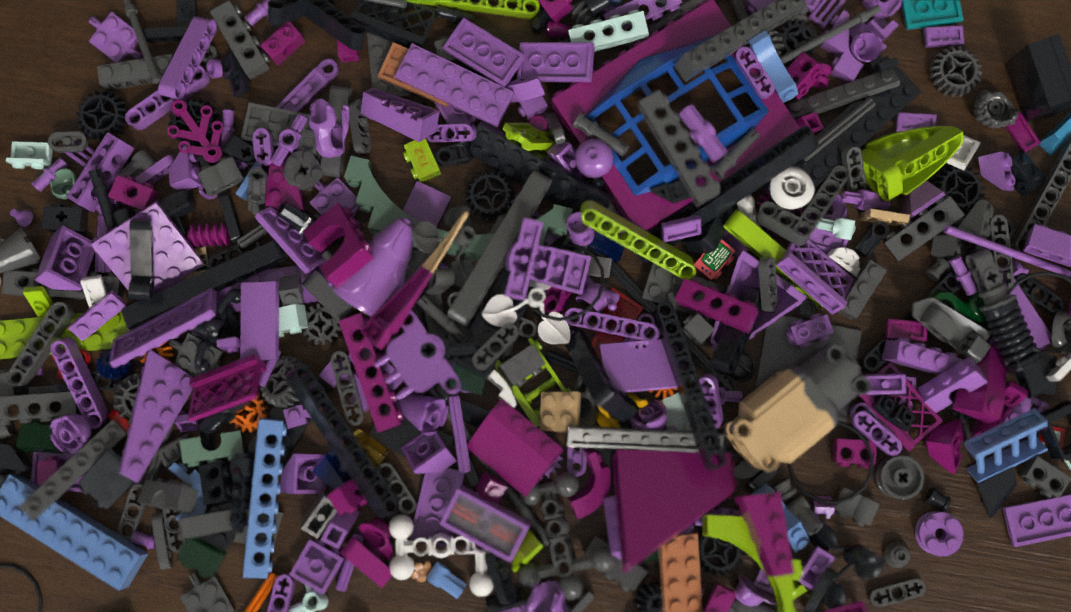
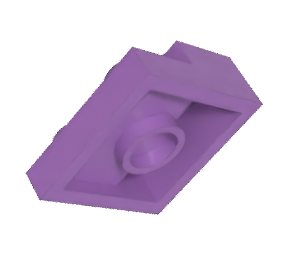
M315 539V541L309 540L289 575L316 591L325 594L345 559L341 557L340 551L334 548L331 551L324 548L326 545L324 542Z

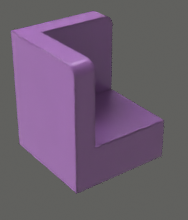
M875 17L866 26L883 41L898 27V24L894 20L888 24L884 19Z

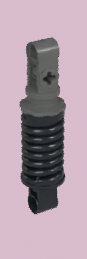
M984 248L966 256V264L980 292L979 297L983 298L982 300L984 301V305L979 309L984 314L985 320L990 321L987 325L989 328H993L990 332L992 335H996L993 339L998 342L996 346L1001 349L999 351L1000 355H1005L1002 360L1006 365V372L1015 373L1020 386L1028 390L1027 398H1032L1047 391L1049 385L1039 366V363L1044 358L1041 356L1038 348H1036L1037 344L1033 342L1034 338L1030 335L1031 331L1027 328L1028 324L1024 321V315L1021 314L1022 310L1019 307L1017 296L1007 293V286L1001 279L991 252Z

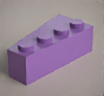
M371 88L363 92L360 113L420 142L436 132L440 111Z

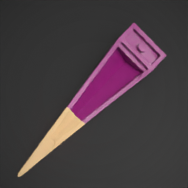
M463 212L425 263L369 318L361 333L376 347L383 349L385 344L389 342L391 334L397 333L469 213Z

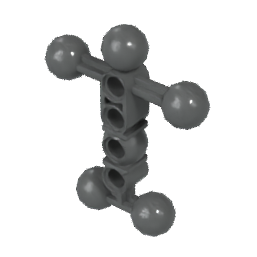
M563 472L553 482L537 483L526 497L519 492L520 500L527 505H535L541 500L542 496L545 497V502L542 504V512L545 515L544 520H547L545 531L551 538L549 542H551L550 551L553 564L538 566L535 563L527 562L520 566L517 578L523 586L533 587L534 583H539L541 578L558 575L562 577L558 583V591L562 589L565 599L574 600L581 595L583 584L580 578L573 574L576 571L593 567L600 572H607L614 567L616 556L611 554L610 548L600 546L590 556L575 557L573 544L569 539L571 536L568 535L570 525L567 519L563 517L566 515L563 513L564 504L561 500L557 499L556 493L564 497L574 495L579 488V480L573 473ZM551 503H554L556 506L555 513H552L550 510ZM556 522L560 525L559 533L554 529ZM560 542L565 546L564 552L559 550ZM564 562L569 565L568 572L563 569Z

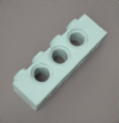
M639 10L630 11L625 16L614 15L605 21L600 19L594 20L590 25L583 26V24L575 25L572 29L568 30L571 42H593L595 44L594 52L649 38L644 11L639 12ZM624 24L632 25V29L629 31L622 29ZM607 28H611L614 31L610 36L604 35L603 32ZM588 33L595 35L591 41L586 40L585 36Z

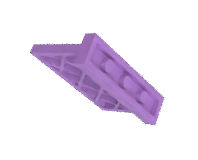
M810 240L803 245L804 248H800L799 245L790 242L783 257L777 261L776 266L832 315L845 308L847 304L845 299L854 279ZM801 252L806 253L808 260L803 259ZM812 252L816 254L818 260H814ZM815 264L820 265L822 273H818ZM825 264L831 268L832 272L827 271ZM839 276L846 281L845 285H842ZM830 277H834L836 285H832Z

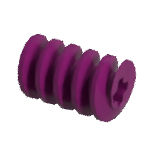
M209 222L206 223L205 228H203L202 223H198L197 228H195L194 223L190 224L187 237L192 247L193 245L195 247H200L201 245L203 247L208 245L213 247L216 244L222 246L224 243L229 246L231 243V237L224 222H221L220 227H218L217 222H214L213 228L210 227Z

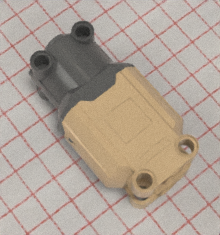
M828 343L824 347L814 350L811 357L800 366H783L740 401L738 417L733 421H727L723 425V433L751 468L773 471L777 468L779 462L792 463L835 428L838 411L857 395L868 393L871 389V383L869 379L862 376L859 366L852 358L845 354L843 347ZM730 425H732V427H731V432H732V434L729 432V427H730Z

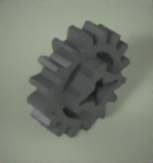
M317 304V309L310 306L311 312H306L308 328L304 329L306 331L303 333V336H309V342L315 339L316 345H319L321 341L325 346L327 345V340L333 343L334 336L340 337L337 331H342L341 327H339V321L333 316V319H327L324 312L330 315L331 313L325 307L322 308L321 304ZM315 315L314 320L310 322L311 318ZM321 320L326 323L322 328L318 327V324H321ZM331 327H334L332 332L328 335V331L331 329ZM311 330H316L319 337H316Z

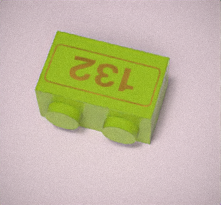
M426 138L420 142L414 140L404 145L406 151L403 154L407 163L411 161L413 168L410 170L414 179L418 178L422 183L441 174Z

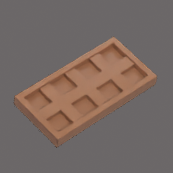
M393 42L380 69L378 78L448 107L449 104L395 78L409 49Z
M698 533L678 534L659 548L662 612H702Z

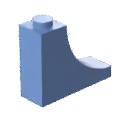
M765 30L748 40L751 50L775 86L774 90L782 102L789 101L799 94L796 83L780 60L767 31Z

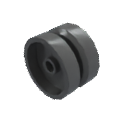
M886 456L877 463L874 469V483L885 496L902 500L909 499L917 495L923 487V469L918 462L910 457Z

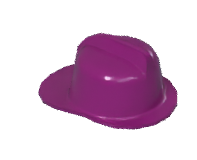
M378 516L369 523L361 524L359 531L369 549L382 560L391 559L393 549L389 542L391 537L389 525Z

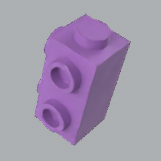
M818 313L809 316L810 320L803 323L802 319L792 322V327L787 328L786 337L788 342L792 343L793 347L799 345L800 348L811 345V340L817 339L820 342L829 339L828 334L834 333L828 315L821 316Z

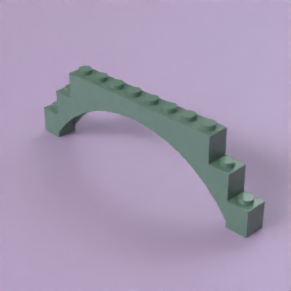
M355 156L350 157L344 177L350 186L354 188L360 187L356 199L358 208L365 213H371L372 211L367 227L372 236L399 217L403 218L405 216L414 222V226L420 223V221L402 211L381 190L371 173L372 166L369 160ZM554 204L552 210L535 220L543 222L538 242L539 246H545L548 232L557 237L567 236L566 222L568 217L573 214L572 208ZM438 229V238L446 237L449 232ZM495 233L475 235V239L468 243L469 247L464 250L461 256L469 261L480 260ZM452 241L446 254L456 257L462 246L456 245ZM505 263L502 266L503 269H506Z

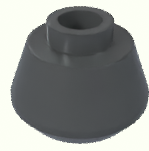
M893 541L885 547L883 556L889 566L902 568L910 560V550L904 543Z

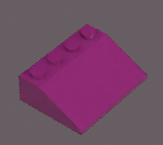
M503 399L491 410L467 444V449L525 497L563 452V449Z

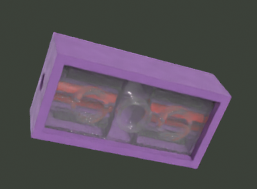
M463 485L456 490L440 522V525L510 563L514 559L532 522L508 509L481 498L478 493Z

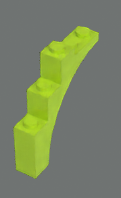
M704 515L702 517V536L714 537L734 544L753 558L765 573L756 552L757 548L749 535L748 526L742 517ZM792 560L794 574L775 577L767 576L773 588L778 612H796L793 605V597L796 592L793 580L801 581V576L803 575L801 560Z

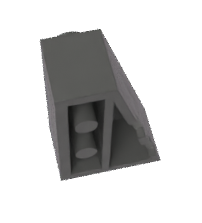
M595 536L583 557L590 556L597 547L606 546L610 548V544ZM616 557L614 567L607 572H602V575L610 580L614 578L619 581L618 586L627 592L629 589L638 592V587L643 586L651 572L638 564L629 571L622 572L621 560Z

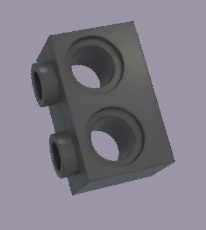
M1038 456L1027 460L1018 476L1024 479L1023 482L1033 488L1034 486L1040 489L1039 493L1049 499L1051 497L1060 498L1071 480L1069 476ZM1035 468L1038 471V475L1036 477L1033 476V470ZM1053 479L1054 487L1051 489L1049 483Z

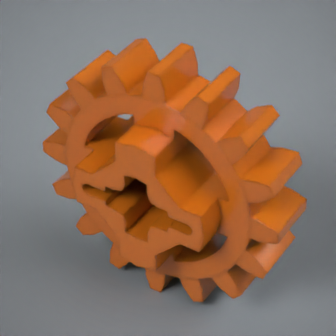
M258 393L257 398L251 400L250 404L235 414V419L229 422L230 424H236L235 429L242 427V432L247 431V429L249 432H253L258 427V418L269 416V413L265 412L269 406L263 404L266 399H260V393Z

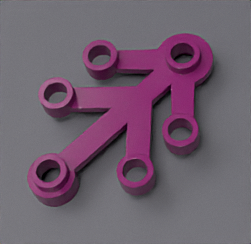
M180 99L173 101L171 104L173 114L181 116L192 132L180 130L177 126L171 125L167 129L169 137L198 141L202 145V147L190 146L189 142L181 141L178 145L179 151L183 154L202 155L209 163L218 162L222 158V150L218 144L224 127L220 121L212 123L213 135L209 143L206 133L209 119L213 115L212 108L210 106H203L201 108L202 117L200 127H198L187 112L186 102ZM181 104L183 105V107L181 109H177L176 105ZM209 110L210 113L208 115H205L203 111ZM220 125L221 129L215 130L214 127ZM175 129L177 130V133L170 134V131ZM187 145L188 149L182 150L181 146ZM211 150L216 152L215 155H209L208 153Z

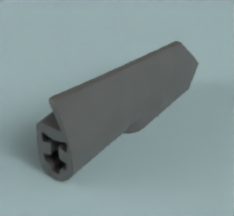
M933 297L912 303V316L935 337L948 343L965 359L969 357L975 364L983 359L990 348V344L986 342L992 336L990 331Z

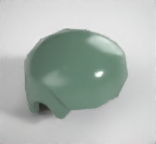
M63 168L55 172L56 178L54 180H50L51 192L57 198L69 199L66 196L78 177L71 169Z

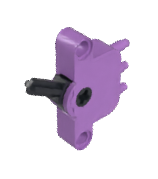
M410 310L407 317H413L410 324L402 323L401 326L405 332L389 343L387 353L374 362V365L378 368L391 360L397 370L385 378L386 383L389 384L402 377L408 385L396 394L398 400L406 397L413 391L417 393L425 392L438 382L447 393H458L461 389V381L446 360H451L450 356L475 354L477 352L476 343L450 344L448 340L442 341L438 336L428 334L416 315ZM429 348H432V350L434 351L431 352V356H428L427 353H425L429 351ZM449 380H456L457 384L454 388H447Z

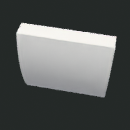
M494 370L489 375L488 380L502 391L497 398L499 400L503 399L514 408L516 402L509 386Z

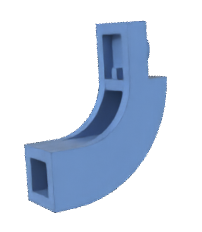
M174 462L168 470L182 482L192 484L191 488L199 491L192 514L180 512L175 518L178 522L180 518L204 514L207 505L203 503L199 473L194 470L188 475L186 473L188 469L182 463L177 465Z

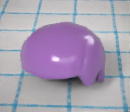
M866 31L858 33L851 43L852 55L864 62L876 60L882 50L880 37Z

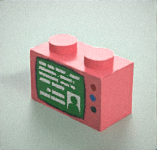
M721 239L718 247L713 252L703 253L694 264L696 272L705 280L711 281L714 279L716 281L723 273L720 269L724 264L728 266L735 258L733 254L736 250Z

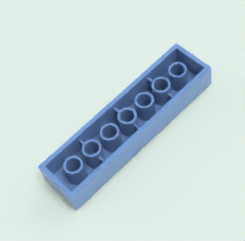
M9 474L0 489V516L117 590L120 591L130 586L148 556V552L130 543L129 540L124 539L122 536L117 535L116 532L60 497L33 521L18 506L40 486L37 483L31 482V479L22 474Z

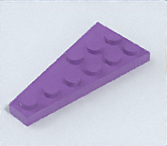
M148 350L145 355L146 360L142 368V378L132 411L131 426L128 429V439L118 472L134 482H139L193 390V387L189 385L190 379L193 376L151 350Z

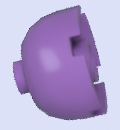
M588 139L581 143L576 150V166L586 177L599 178L606 175L613 166V151L607 143L600 139Z
M653 399L654 402H648L647 406L639 408L640 411L629 419L630 426L637 429L663 430L667 423L666 406L662 402Z
M65 414L53 420L50 425V429L52 428L53 432L50 435L51 440L62 452L68 451L71 452L70 454L78 452L90 441L92 436L89 422L79 414Z

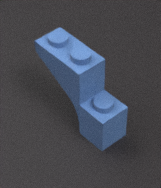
M765 483L751 495L774 493L775 491ZM782 501L789 545L797 553L807 546L810 539L801 522L785 507Z

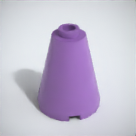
M410 393L406 397L395 401L396 408H400L402 414L424 435L431 436L438 432L436 429L445 424L448 416V406L445 405L446 401L441 398Z

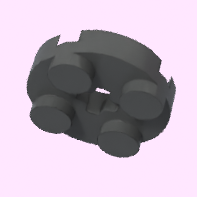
M309 151L292 153L286 158L282 169L283 176L288 184L294 185L300 190L312 188L322 177L321 166L313 153ZM300 166H302L306 170V175H304L303 172L298 171L300 169Z

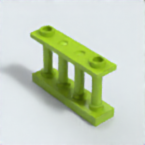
M529 338L528 342L535 347L545 362V365L541 368H546L552 378L528 394L524 393L522 395L516 385L513 387L509 386L532 424L538 427L540 425L541 408L533 411L529 405L532 403L531 400L555 384L558 385L562 392L572 391L569 387L565 389L540 352L543 348L537 339L533 341L532 338ZM498 359L494 367L496 368L500 376L504 379V381L507 383L501 372L498 370L499 366L505 363V361L500 362V360ZM531 374L528 377H526V380L531 378L533 375Z

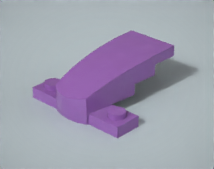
M523 218L517 243H513L510 246L505 257L506 270L510 271L504 296L524 301L529 280L582 295L591 257L556 248L539 246L538 242L543 222Z

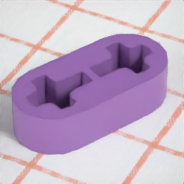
M259 128L253 133L254 157L258 163L267 166L272 163L271 158L274 155L273 137L268 130ZM262 134L266 135V137L263 138V142L259 139L262 137ZM264 152L268 154V156L265 157V160L261 158V156L264 155Z

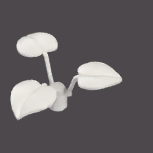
M529 280L528 286L534 287V289L531 290L527 299L513 307V301L510 297L496 295L489 300L482 312V316L490 324L502 327L508 323L513 324L517 319L514 310L527 303L531 307L539 306L540 311L545 314L544 304L542 303L545 299L543 290H548L551 286ZM551 312L549 314L550 316L563 317L561 314L557 312ZM542 317L544 321L538 325V335L544 342L549 344H567L570 342V329L566 320L556 321Z

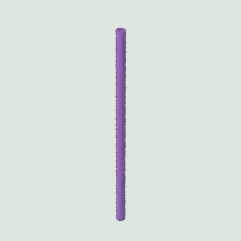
M946 225L943 229L944 233L1071 278V270L949 225Z

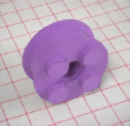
M940 511L927 512L918 519L915 525L916 541L928 553L936 556H948L956 552L962 544V526L950 514ZM940 528L942 536L936 538L935 531Z

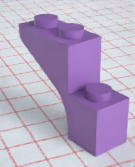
M843 10L840 16L836 14L830 23L833 25L831 29L850 19L849 13ZM849 29L823 42L820 46L836 56L831 64L833 68L831 75L844 83L852 82L863 66L862 63L852 56L849 50Z

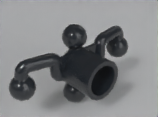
M240 289L229 290L216 308L217 315L211 320L204 321L191 329L192 334L204 338L198 345L194 359L196 372L205 374L210 370L209 361L203 359L206 348H211L214 342L217 343L218 339L234 337V333L228 329L225 308L230 301L236 304L241 303Z

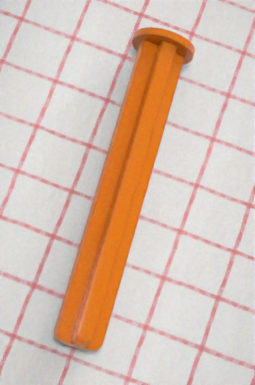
M269 573L244 612H257L274 587L276 579L279 577L276 573Z

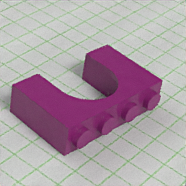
M338 202L303 231L308 243L320 253L336 239L345 236L341 248L320 266L325 278L337 288L374 258L370 251L372 247L364 240L366 236L358 228L359 224L352 217V211L347 206H341Z

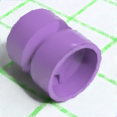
M581 212L573 213L568 217L566 226L572 243L577 246L589 245L595 237L594 229L583 223Z

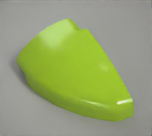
M953 126L921 127L892 133L867 143L865 149L861 151L867 187L871 191L877 192L879 198L886 202L901 193L908 195L933 176L955 154L963 143V131Z

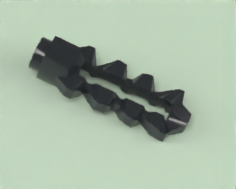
M235 453L234 458H231L230 473L233 475V498L231 500L232 506L229 520L234 533H243L244 526H248L244 512L249 509V504L245 501V497L249 496L250 490L245 482L251 478L254 466V459H250L251 454Z

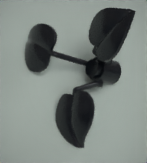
M821 521L823 527L820 531L810 535L814 547L818 546L826 552L830 549L833 551L844 550L843 557L848 563L837 573L823 602L828 608L832 609L843 606L846 601L844 589L835 582L850 566L855 565V572L860 578L870 580L881 572L886 559L860 544H856L851 548L848 545L844 547L834 546L838 543L836 533L830 526Z

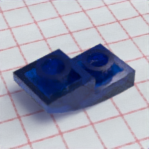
M594 230L595 237L588 246L597 253H604L614 262L620 261L625 246Z

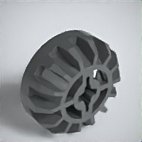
M141 373L125 378L118 384L113 395L114 409L120 413L118 416L121 419L124 417L128 420V424H131L132 411L128 409L126 399L130 400L131 405L134 407L137 392L131 389L140 386Z

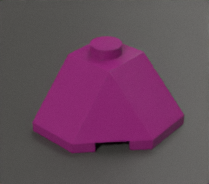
M956 419L934 428L925 440V447L928 448L929 456L952 474L956 473L961 462L962 453L959 452L964 437L962 419Z

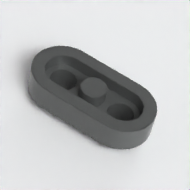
M79 131L55 132L50 135L48 145L52 150L59 153L81 152L88 147L89 140L85 134ZM79 140H82V143L80 145H77V142ZM60 141H63V144L61 146H58V143Z

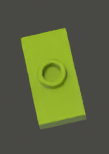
M43 286L25 287L23 290L24 296L38 317H45L54 304Z

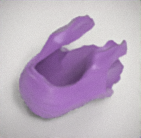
M316 99L310 105L311 113L309 115V125L314 132L316 150L322 157H340L345 151V138L350 122L349 107L343 105L342 125H340L336 121L334 107L323 99Z
M548 580L545 583H541V585L534 583L532 594L525 603L526 612L568 611V605L565 604L564 591L562 589L558 591V582Z

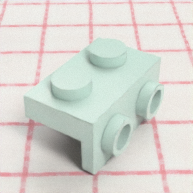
M12 142L11 158H6V162L11 164L13 168L24 169L25 166H31L33 169H44V167L51 166L52 149L48 143Z

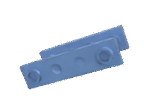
M1034 408L965 441V448L976 459V464L967 468L968 473L979 484L1047 451V447L1037 438V431L1047 426V420ZM1028 435V439L1019 443V439ZM1011 444L1010 448L1002 451V447ZM993 452V456L984 460V456Z

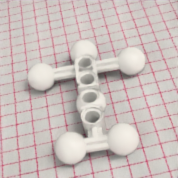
M400 514L391 519L389 522V532L396 538V557L390 562L389 569L394 578L405 580L413 574L415 566L408 553H415L419 556L429 553V555L437 558H445L450 554L453 555L454 552L457 554H475V574L472 575L469 582L470 590L473 594L480 597L487 596L492 592L494 585L490 574L487 573V565L485 563V553L487 550L485 548H476L475 543L461 535L453 538V536L450 537L446 533H437L432 537L429 536V539L418 537L415 541H407V538L411 536L414 529L411 518ZM478 528L476 533L486 537V532ZM459 539H463L467 543L466 548L463 550H458L455 547V543ZM439 540H444L447 543V547L443 551L437 550L435 546ZM418 541L426 542L427 549L420 552L416 549Z

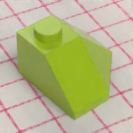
M530 528L512 560V570L514 572L519 570L522 563L526 564L543 548V542Z

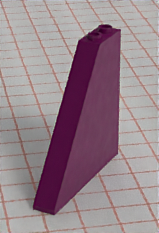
M616 450L612 461L622 572L629 571L732 495L737 488V480L733 474L734 461L731 460V453H725L726 461L722 467L715 471H710L704 467L699 452ZM711 456L712 463L717 465V458Z

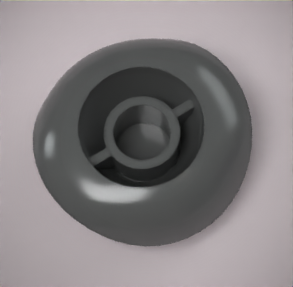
M1057 311L1053 325L1050 326L1054 349H1060L1071 343V316L1068 312ZM1071 347L1059 353L1067 355L1071 352Z

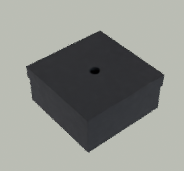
M1060 34L1028 44L1005 63L1021 114L1027 123L1055 116L1071 106V65Z

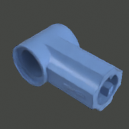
M438 561L426 576V579L438 588L441 587L456 599H458L467 586L464 581L452 574L449 568Z

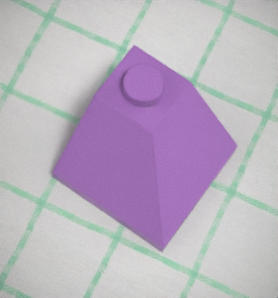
M925 181L908 195L903 196L901 214L910 215V218H912L943 197L945 193L928 181Z
M438 432L431 436L420 433L400 447L414 473H441L456 462L452 452Z
M293 454L282 471L280 492L320 494L322 490L326 491L328 455Z

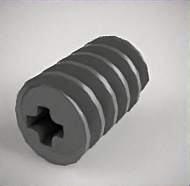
M579 1L573 5L574 9L567 14L571 15L572 20H576V25L583 24V26L590 25L594 20L602 19V16L595 18V15H592L588 7H585L584 1ZM588 33L586 35L587 37L591 36V40H593L595 37L593 33Z

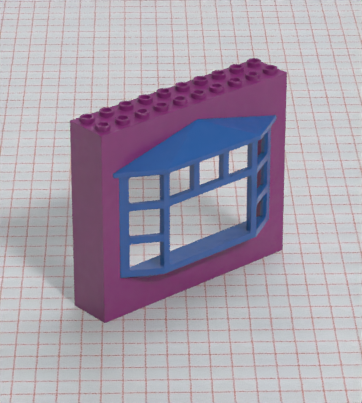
M714 0L702 1L697 5V9L692 12L691 10L686 11L676 22L675 20L670 21L660 32L659 30L654 31L644 42L640 40L633 45L631 50H624L617 55L618 58L615 60L604 62L601 65L602 68L597 71L593 70L592 82H572L565 91L560 90L556 92L551 100V110L555 112L560 124L577 149L584 141L593 139V137L588 138L586 133L578 128H573V123L578 115L584 113L586 118L595 122V118L614 105L617 107L626 123L611 135L617 138L628 129H631L642 145V148L624 161L612 150L614 156L613 166L606 175L602 176V179L605 181L602 188L606 193L614 197L612 203L619 210L622 218L647 232L693 202V200L690 198L673 204L651 192L650 189L680 181V178L671 164L666 167L662 165L636 126L637 123L644 119L642 114L631 118L621 103L622 100L642 89L646 97L653 94L647 85L667 72L679 89L668 96L670 103L709 79L737 120L736 123L716 135L725 149L729 152L751 128L756 130L751 137L757 132L760 134V138L736 160L735 166L729 168L724 173L722 179L714 176L711 171L709 172L712 179L715 178L718 183L800 128L775 90L767 99L757 96L735 62L737 51L724 58L726 63L713 69L708 68L704 70L705 74L687 85L682 83L673 69L682 55L731 27ZM742 54L740 59H745L747 61L748 55ZM731 68L742 84V87L726 93L715 75ZM752 68L749 70L750 76L754 78L760 76L758 69ZM761 78V80L756 82V84H758L759 82L761 83L762 80H764V78ZM762 84L761 91L767 92L769 87H764ZM744 92L748 93L758 108V111L746 117H742L731 100ZM701 146L697 147L702 162L705 161L708 166L714 165L717 162H712ZM644 153H647L658 172L638 186L629 173L627 166ZM692 161L685 162L687 168H695ZM702 178L695 179L697 185H705V181Z

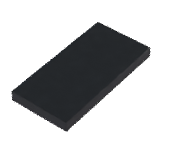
M386 403L381 410L382 414L386 415L390 412V406ZM403 415L402 425L382 432H377L374 424L368 439L405 457L400 447L421 432ZM436 429L448 448H450L454 437Z

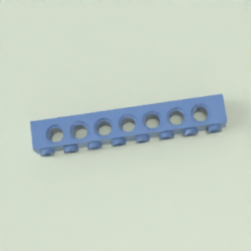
M258 418L242 572L243 578H267L268 572H272L273 561L269 560L270 553H274L275 541H271L272 533H276L277 522L273 521L274 514H278L279 502H275L276 494H280L281 483L277 482L278 475H282L283 463H279L280 455H284L285 444H282L281 441L282 436H286L287 424H283V419ZM269 434H274L277 437L276 441L272 444L265 441ZM272 454L275 458L271 463H266L263 461L265 455ZM268 473L273 476L270 482H263L261 480L264 474ZM263 493H268L271 496L266 502H262L259 499ZM266 513L269 517L266 521H259L257 519L258 515ZM261 532L267 535L263 541H258L255 538ZM262 552L264 557L261 560H256L253 558L254 554Z

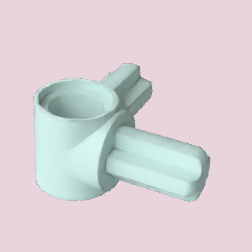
M838 217L836 220L823 218L817 229L831 231L834 237L851 240L856 227L855 220Z
M304 584L307 593L303 597V601L290 606L289 612H315L323 610L328 605V597L326 594H322Z

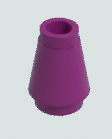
M554 20L548 21L545 36H549V38H564L567 36L570 38L568 30L572 29V27L560 22L556 23Z

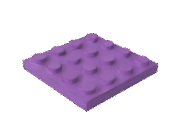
M157 201L91 243V246L128 290L131 280L130 219L152 220L154 291L152 295L170 287L205 263Z

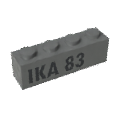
M173 54L152 57L160 80L174 56ZM145 59L97 66L99 84L107 91L153 84Z

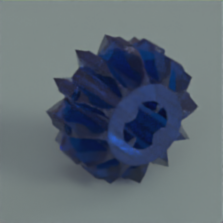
M108 349L106 353H100V358L96 359L98 373L104 379L110 378L112 381L115 377L121 379V375H128V370L131 369L130 361L114 368L109 363L111 351Z

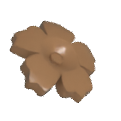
M427 560L424 564L422 562H415L411 578L416 579L420 583L425 582L426 576L432 569L431 562Z

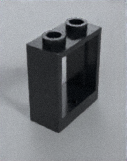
M1065 400L1040 413L1047 420V426L1040 429L1050 457L1051 459L1061 461L1071 459V444L1061 448L1051 422L1067 415L1071 424V401Z

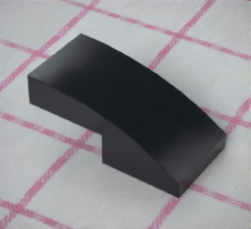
M229 54L221 61L223 79L230 80L233 97L241 98L251 89L239 61L234 54Z

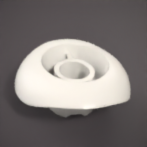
M795 166L789 167L771 179L770 184L773 200L779 206L786 209H797L806 205L812 199L815 190L810 176L804 170Z

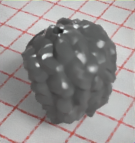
M982 90L976 97L973 114H975V120L981 125H987L988 128L1006 127L1008 124H1015L1018 112L1013 107L1009 98L1005 97L1004 93L1001 91Z

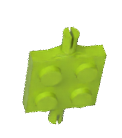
M505 123L503 130L506 132V138L518 141L521 147L527 151L548 150L554 145V142L550 140L551 133L549 131L538 130L529 123Z

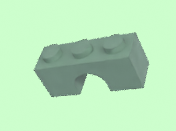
M234 431L220 434L221 445L214 451L205 450L201 445L200 437L180 440L183 464L193 467L199 466L200 461L208 460L209 464L220 461V458L228 457V461L231 460V458H234L235 453H243L241 432Z

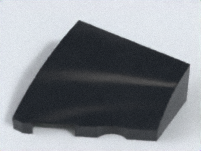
M1013 468L979 484H975L983 500L981 503L989 518L994 517L1017 485Z

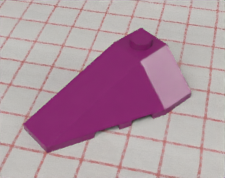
M990 345L983 359L977 363L987 383L972 392L965 388H958L952 409L985 423L1000 420L1005 402L1007 373L1005 370L1006 365L1002 360L1005 355H1000L999 353L1001 349Z

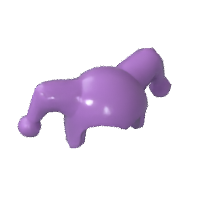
M587 275L582 295L578 294L576 302L582 303L586 301L591 304L597 297L601 284L595 283ZM604 286L601 297L593 308L597 313H601L607 306L610 310H615L617 308L616 304L620 299L619 293L609 290Z

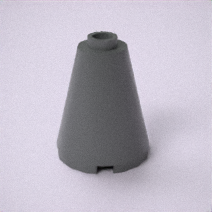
M22 228L14 231L0 243V273L41 262L37 251L31 241L26 238L27 235Z

